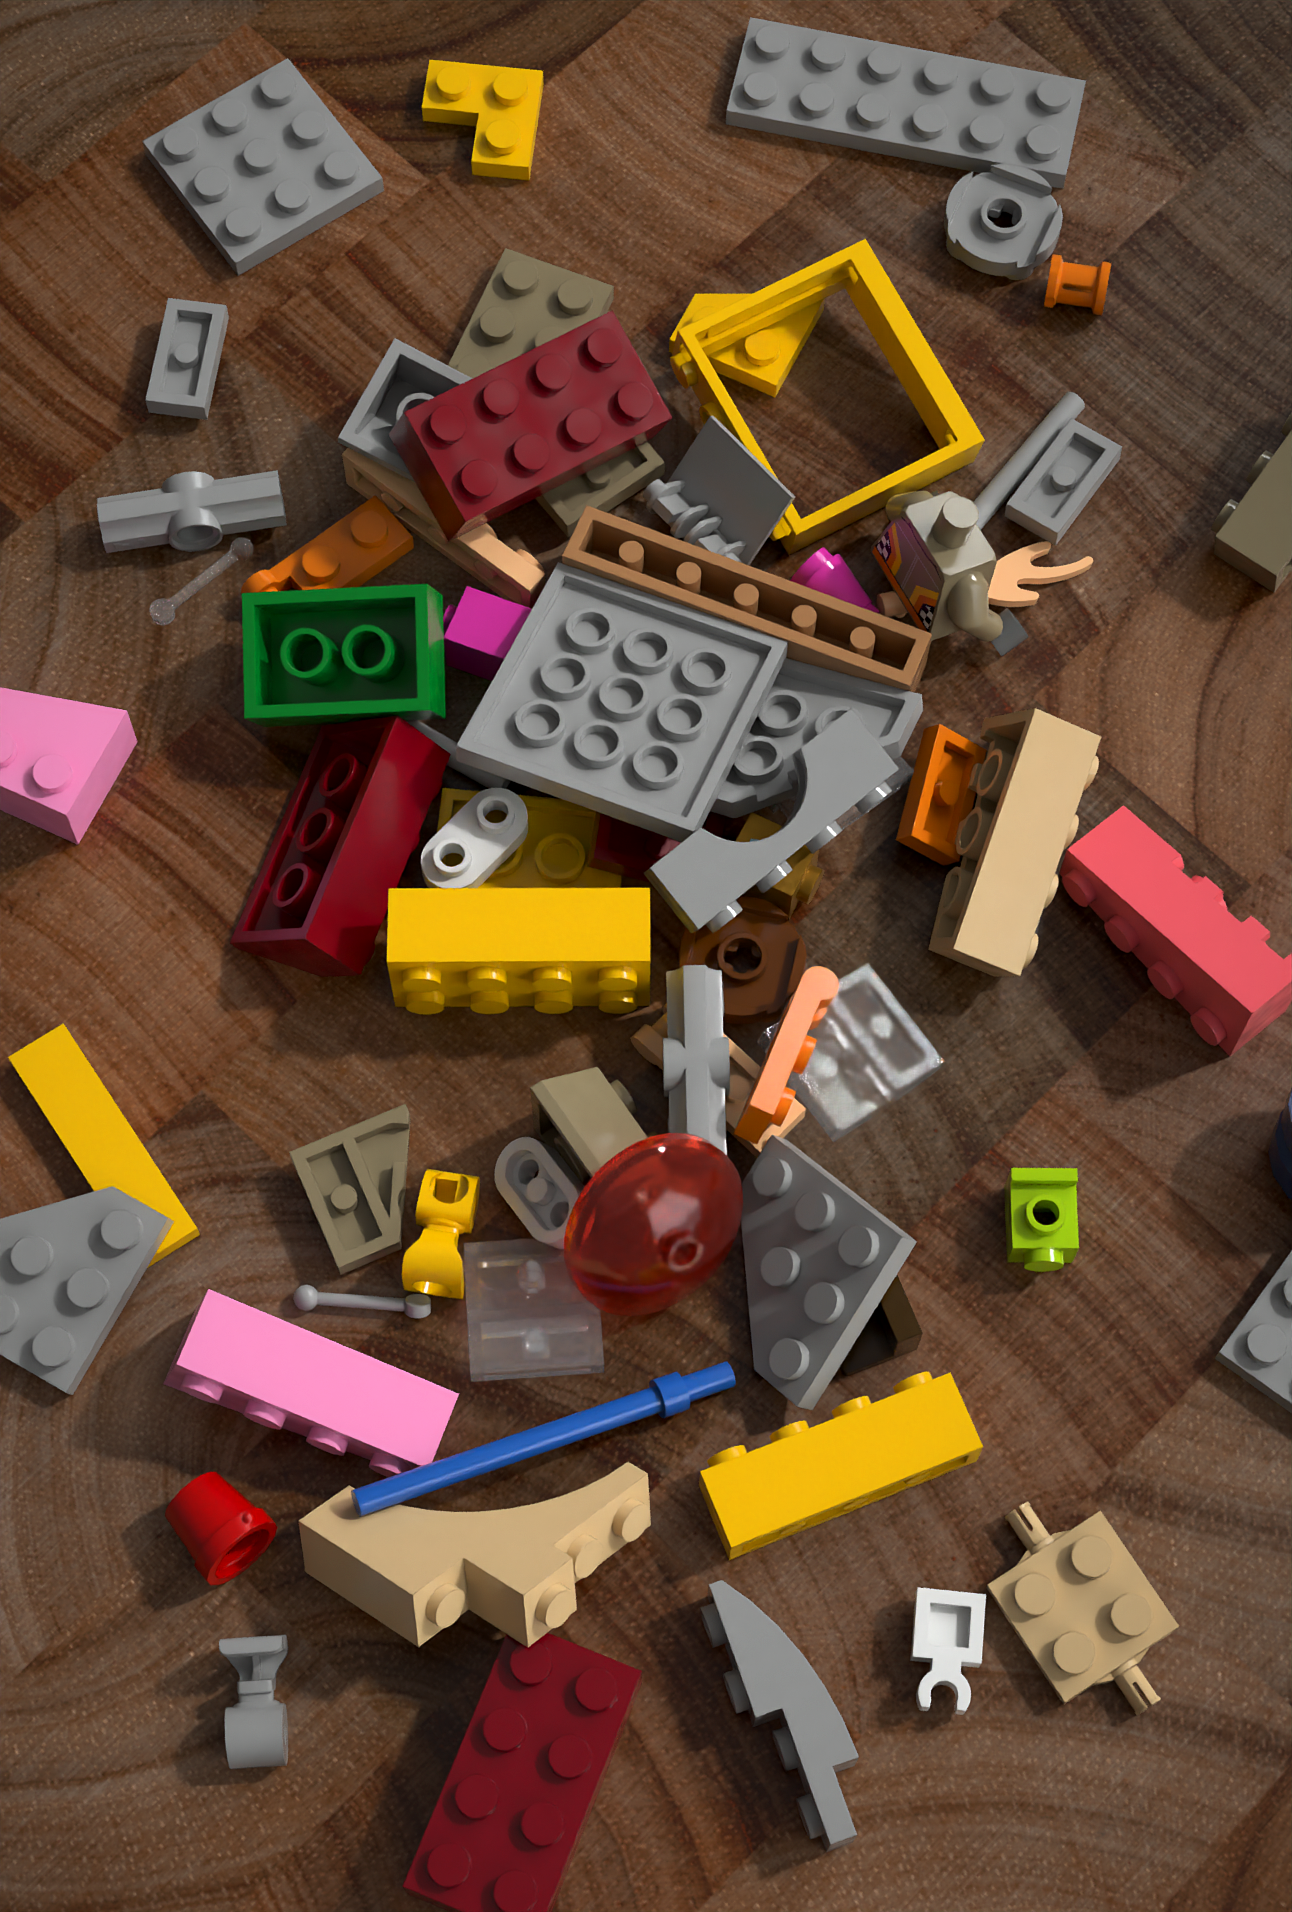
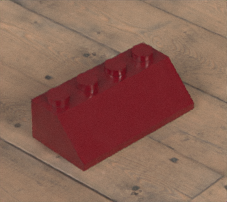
M398 715L322 726L230 944L240 950L320 977L361 975L364 966L373 956L375 939L388 910V888H398L397 885L409 855L419 843L420 828L431 801L441 789L442 774L451 754Z

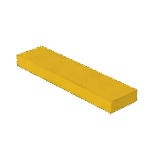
M64 1023L8 1057L93 1192L113 1186L174 1221L148 1267L200 1235L196 1225Z

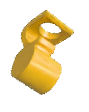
M432 1169L426 1170L415 1214L416 1224L423 1226L424 1229L420 1238L408 1248L403 1257L402 1282L404 1290L463 1299L465 1286L462 1259L457 1251L459 1234H471L478 1205L480 1177Z

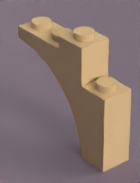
M627 1462L609 1475L588 1486L560 1497L510 1509L481 1512H449L425 1510L395 1504L361 1517L357 1514L352 1501L351 1490L354 1488L348 1485L299 1520L305 1572L416 1646L420 1647L443 1628L455 1623L467 1610H471L515 1640L529 1647L551 1629L562 1625L577 1610L575 1583L581 1578L589 1576L599 1564L628 1542L636 1540L651 1525L648 1473Z

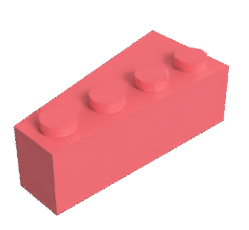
M1123 805L1067 849L1059 873L1062 876L1063 886L1077 904L1082 907L1089 905L1105 922L1104 927L1107 935L1120 950L1126 953L1132 951L1148 968L1147 974L1154 987L1168 999L1175 997L1189 1012L1191 1023L1200 1037L1212 1046L1218 1044L1231 1056L1287 1010L1292 1000V953L1285 959L1281 958L1265 943L1270 938V931L1252 916L1244 922H1240L1228 912L1223 899V891L1209 878L1195 875L1190 879L1183 873L1184 862L1181 854Z

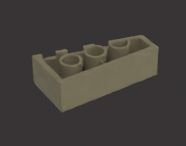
M1292 412L1281 430V433L1287 436L1274 455L1267 450L1263 452L1247 476L1246 482L1252 485L1240 503L1230 499L1215 519L1211 528L1212 531L1217 533L1215 536L1214 555L1275 593L1292 571Z

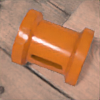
M1053 254L1044 307L1053 308L1056 303L1088 307L1092 309L1093 314L1102 316L1111 263L1102 262L1099 267L1063 262L1061 255Z

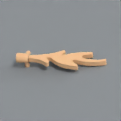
M1044 541L1018 549L997 561L988 591L989 604L1003 607L1035 605L1039 594L1034 591L1020 589L1017 585L1048 584L1075 577L1090 569L1093 558L1087 556L1077 562L1057 567H1035L1030 562L1048 554L1051 543ZM895 591L877 595V607L881 615L902 618L908 613Z

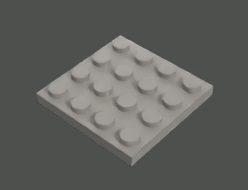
M558 562L457 743L456 760L683 842L699 828H702L787 657L788 642Z

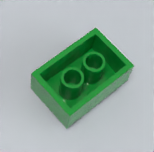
M410 584L242 593L244 719L263 727L340 724L397 715L405 721L446 719L443 595L430 585Z

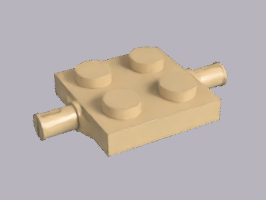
M1026 1502L1020 1505L1018 1511L1032 1531L1027 1528L1015 1509L1006 1515L1005 1519L1010 1523L1028 1551L1025 1552L1015 1567L987 1585L988 1591L1063 1704H1066L1091 1686L1110 1683L1114 1680L1135 1710V1714H1141L1148 1707L1133 1685L1137 1687L1149 1707L1156 1704L1161 1698L1155 1693L1137 1664L1140 1663L1150 1647L1176 1631L1179 1625L1101 1510L1073 1529L1054 1533L1050 1536L1031 1508V1504Z

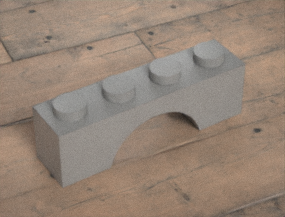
M852 708L792 755L797 774L796 801L789 818L774 835L753 842H735L717 837L699 828L643 873L690 933L695 932L705 924L712 933L716 932L743 910L736 901L737 898L754 885L759 888L762 894L769 890L793 870L787 863V858L804 845L812 854L842 831L835 821L854 805L863 814L892 791L885 780L898 771L899 768Z

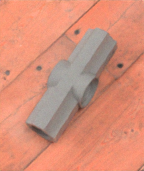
M278 470L214 480L212 476L202 472H183L167 478L160 489L97 498L98 520L106 553L169 543L173 548L181 551H202L217 545L222 540L223 535L287 525Z
M685 965L679 969L666 972L667 1038H663L664 1097H669L668 1154H670V1165L681 1166L685 1169H710L713 1166L726 1164L725 1096L730 1095L729 1039L728 1037H723L724 994L722 971L710 969L706 965Z

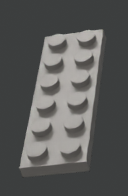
M750 17L726 110V124L978 173L990 172L991 165L1003 163L1019 165L1042 176L1051 187L1063 189L1086 81Z

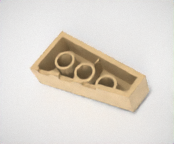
M1036 708L985 718L983 721L979 739L990 743L988 754L984 764L976 763L973 765L968 788L977 792L976 804L966 819L959 823L954 843L957 853L962 855L963 858L961 866L954 867L946 875L928 949L994 977L1021 976L1022 970L1030 964L1036 953L1038 935L1035 931L1043 909L1051 903L1056 894L1059 882L1058 875L1055 874L1063 850L1071 844L1076 835L1079 818L1075 813L1083 791L1094 780L1099 766L1096 752L1101 736Z

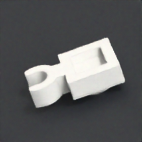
M917 1588L915 1592L910 1661L930 1663V1672L923 1677L916 1693V1702L920 1711H928L930 1708L931 1690L937 1685H946L954 1691L956 1696L955 1714L963 1715L967 1710L971 1700V1690L968 1681L961 1674V1666L979 1668L982 1663L986 1594Z

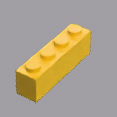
M930 1372L913 1375L897 1383L893 1387L895 1394L872 1404L868 1396L852 1399L831 1411L834 1419L809 1428L807 1421H798L773 1432L769 1436L771 1444L748 1453L744 1445H738L710 1457L707 1460L709 1468L700 1471L699 1487L729 1560L976 1462L983 1449V1445L951 1372L935 1379L932 1378Z

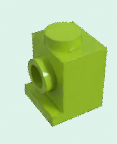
M1011 1168L1004 1187L1007 1262H1024L1025 1269L1038 1272L1059 1270L1064 1267V1263L1073 1262L1079 1249L1076 1184L1078 1182L1077 1168ZM1033 1212H1053L1056 1222L1051 1225H1042L1035 1220Z

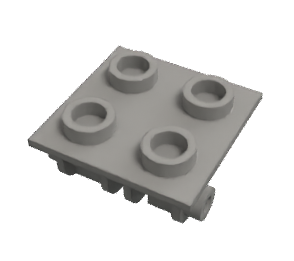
M714 416L708 418L669 481L664 484L660 479H657L650 483L643 492V497L648 501L646 509L651 514H658L671 527L670 533L675 538H682L684 542L746 565L751 564L795 498Z

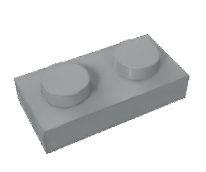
M168 298L145 399L149 413L207 420L229 320L226 305Z
M1071 418L1007 502L1005 517L1056 546L1120 460L1122 446Z

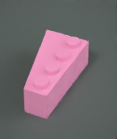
M0 687V810L78 845L137 744L127 710Z
M210 1289L207 1290L195 1309L163 1383L198 1399L216 1403L243 1413L248 1419L266 1427L278 1430L284 1428L306 1436V1441L309 1444L326 1452L342 1456L347 1451L371 1460L369 1468L386 1477L432 1463L459 1395L456 1392Z

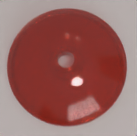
M666 1133L638 1141L616 1154L590 1179L580 1193L569 1216L564 1237V1261L567 1273L575 1288L596 1308L619 1316H640L658 1312L684 1300L697 1291L712 1277L725 1260L741 1222L743 1188L740 1176L733 1162L712 1142L687 1133Z

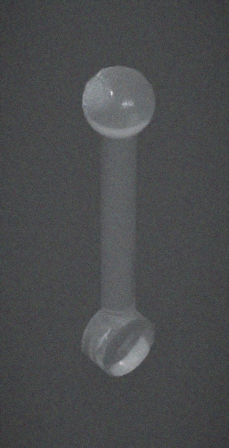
M245 537L234 539L228 553L168 600L161 598L153 601L149 611L154 623L161 626L170 624L175 618V609L237 560L245 561L250 559L254 551L252 542Z

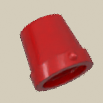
M212 1471L198 1476L183 1487L171 1500L165 1512L166 1519L195 1560V1568L209 1585H221L243 1573L266 1551L273 1541L278 1528L263 1508H256L221 1475Z

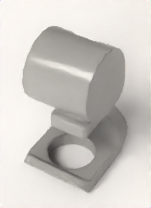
M272 1635L220 1639V1654L227 1657L240 1676V1681L237 1682L238 1703L232 1707H226L224 1717L225 1744L229 1768L287 1766L286 1704L274 1700L277 1671L288 1654L287 1636Z

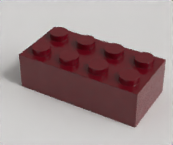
M612 310L405 411L388 435L448 542L651 440L673 417Z
M546 1633L529 1647L506 1634L402 1886L406 1893L449 1912H552L642 1685V1671L550 1633Z

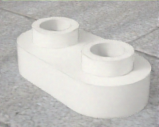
M489 788L477 793L425 845L421 855V867L427 886L429 888H478L524 842L528 833V814L523 800L514 792L504 788ZM493 810H500L507 814L506 819L500 823H491L485 819V816ZM450 853L460 854L464 858L462 863L454 867L446 866L441 862L443 857Z
M521 1137L509 1143L501 1152L495 1166V1183L500 1194L536 1240L558 1249H570L579 1245L590 1233L595 1220V1203L591 1194L559 1153L550 1145L531 1137ZM539 1170L538 1176L534 1178L536 1172Z

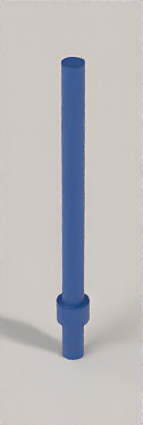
M725 1361L682 1377L678 1372H673L652 1379L647 1389L351 1490V1496L355 1510L361 1517L657 1413L661 1418H666L690 1409V1402L735 1387V1375L730 1364Z

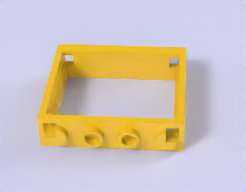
M866 239L679 329L674 343L673 356L670 357L671 366L677 380L686 389L692 387L702 405L699 407V412L703 424L705 425L710 416H714L776 477L707 356L843 289H846L940 450L802 519L791 503L769 535L773 541L780 539L788 555L885 507L889 499L896 494L917 491L973 463L985 441Z

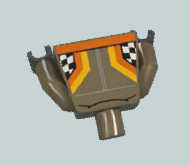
M937 490L931 493L928 491H914L892 496L885 508L887 518L891 523L871 546L870 552L917 628L932 633L931 641L963 630L982 641H991L1001 656H1004L1029 637L1008 608L999 614L989 609L988 591L997 561L995 552L976 524L979 519L977 506L971 500L951 491L940 495Z

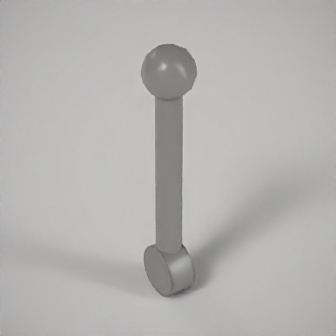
M301 1285L293 1295L295 1305L304 1311L312 1310L316 1305L404 1311L411 1318H424L431 1313V1299L424 1294H411L406 1298L318 1292L313 1286Z

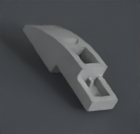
M723 1580L709 1584L707 1597L710 1604L701 1607L700 1613L712 1647L725 1645L733 1670L723 1673V1678L736 1714L747 1710L753 1727L778 1718L780 1719L782 1728L773 1730L772 1734L785 1771L797 1768L806 1795L796 1798V1802L809 1839L821 1836L826 1852L853 1843L857 1833L835 1773L855 1766L859 1756L845 1722L825 1685L788 1636L751 1600Z

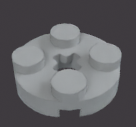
M1013 164L991 165L990 172L980 173L973 178V172L963 176L951 190L946 204L944 228L947 236V251L952 257L961 260L966 265L982 273L1006 276L1011 280H1022L1029 277L1036 266L1044 263L1050 257L1058 243L1063 213L1061 205L1058 207L1057 202L1051 196L1052 187L1036 172ZM1002 212H1008L1012 215L1011 223L1015 226L1000 228L995 226L988 217L998 218Z

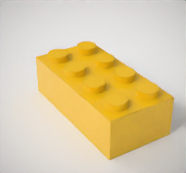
M388 888L387 966L395 1007H406L408 1011L416 1014H436L442 1012L444 1007H470L472 1011L481 1014H499L507 1011L509 1007L534 1006L535 1010L542 1013L561 1014L571 1011L573 1006H599V1009L603 1012L623 1014L636 1010L637 1006H650V888Z

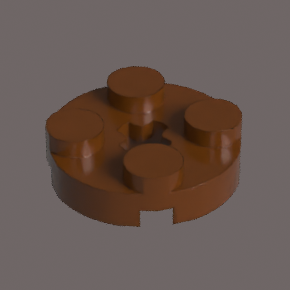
M740 896L736 901L743 910L716 932L712 933L706 924L693 933H690L687 928L685 929L680 941L678 967L706 965L710 969L722 971L724 1022L733 1024L770 1022L776 1020L783 1013L801 977L805 973L806 946L801 934L799 937L796 929L788 922L789 916L778 906L763 899ZM739 947H746L751 949V959L760 962L756 969H748L746 973H737L733 971V965L725 963L724 958L726 955L736 956Z

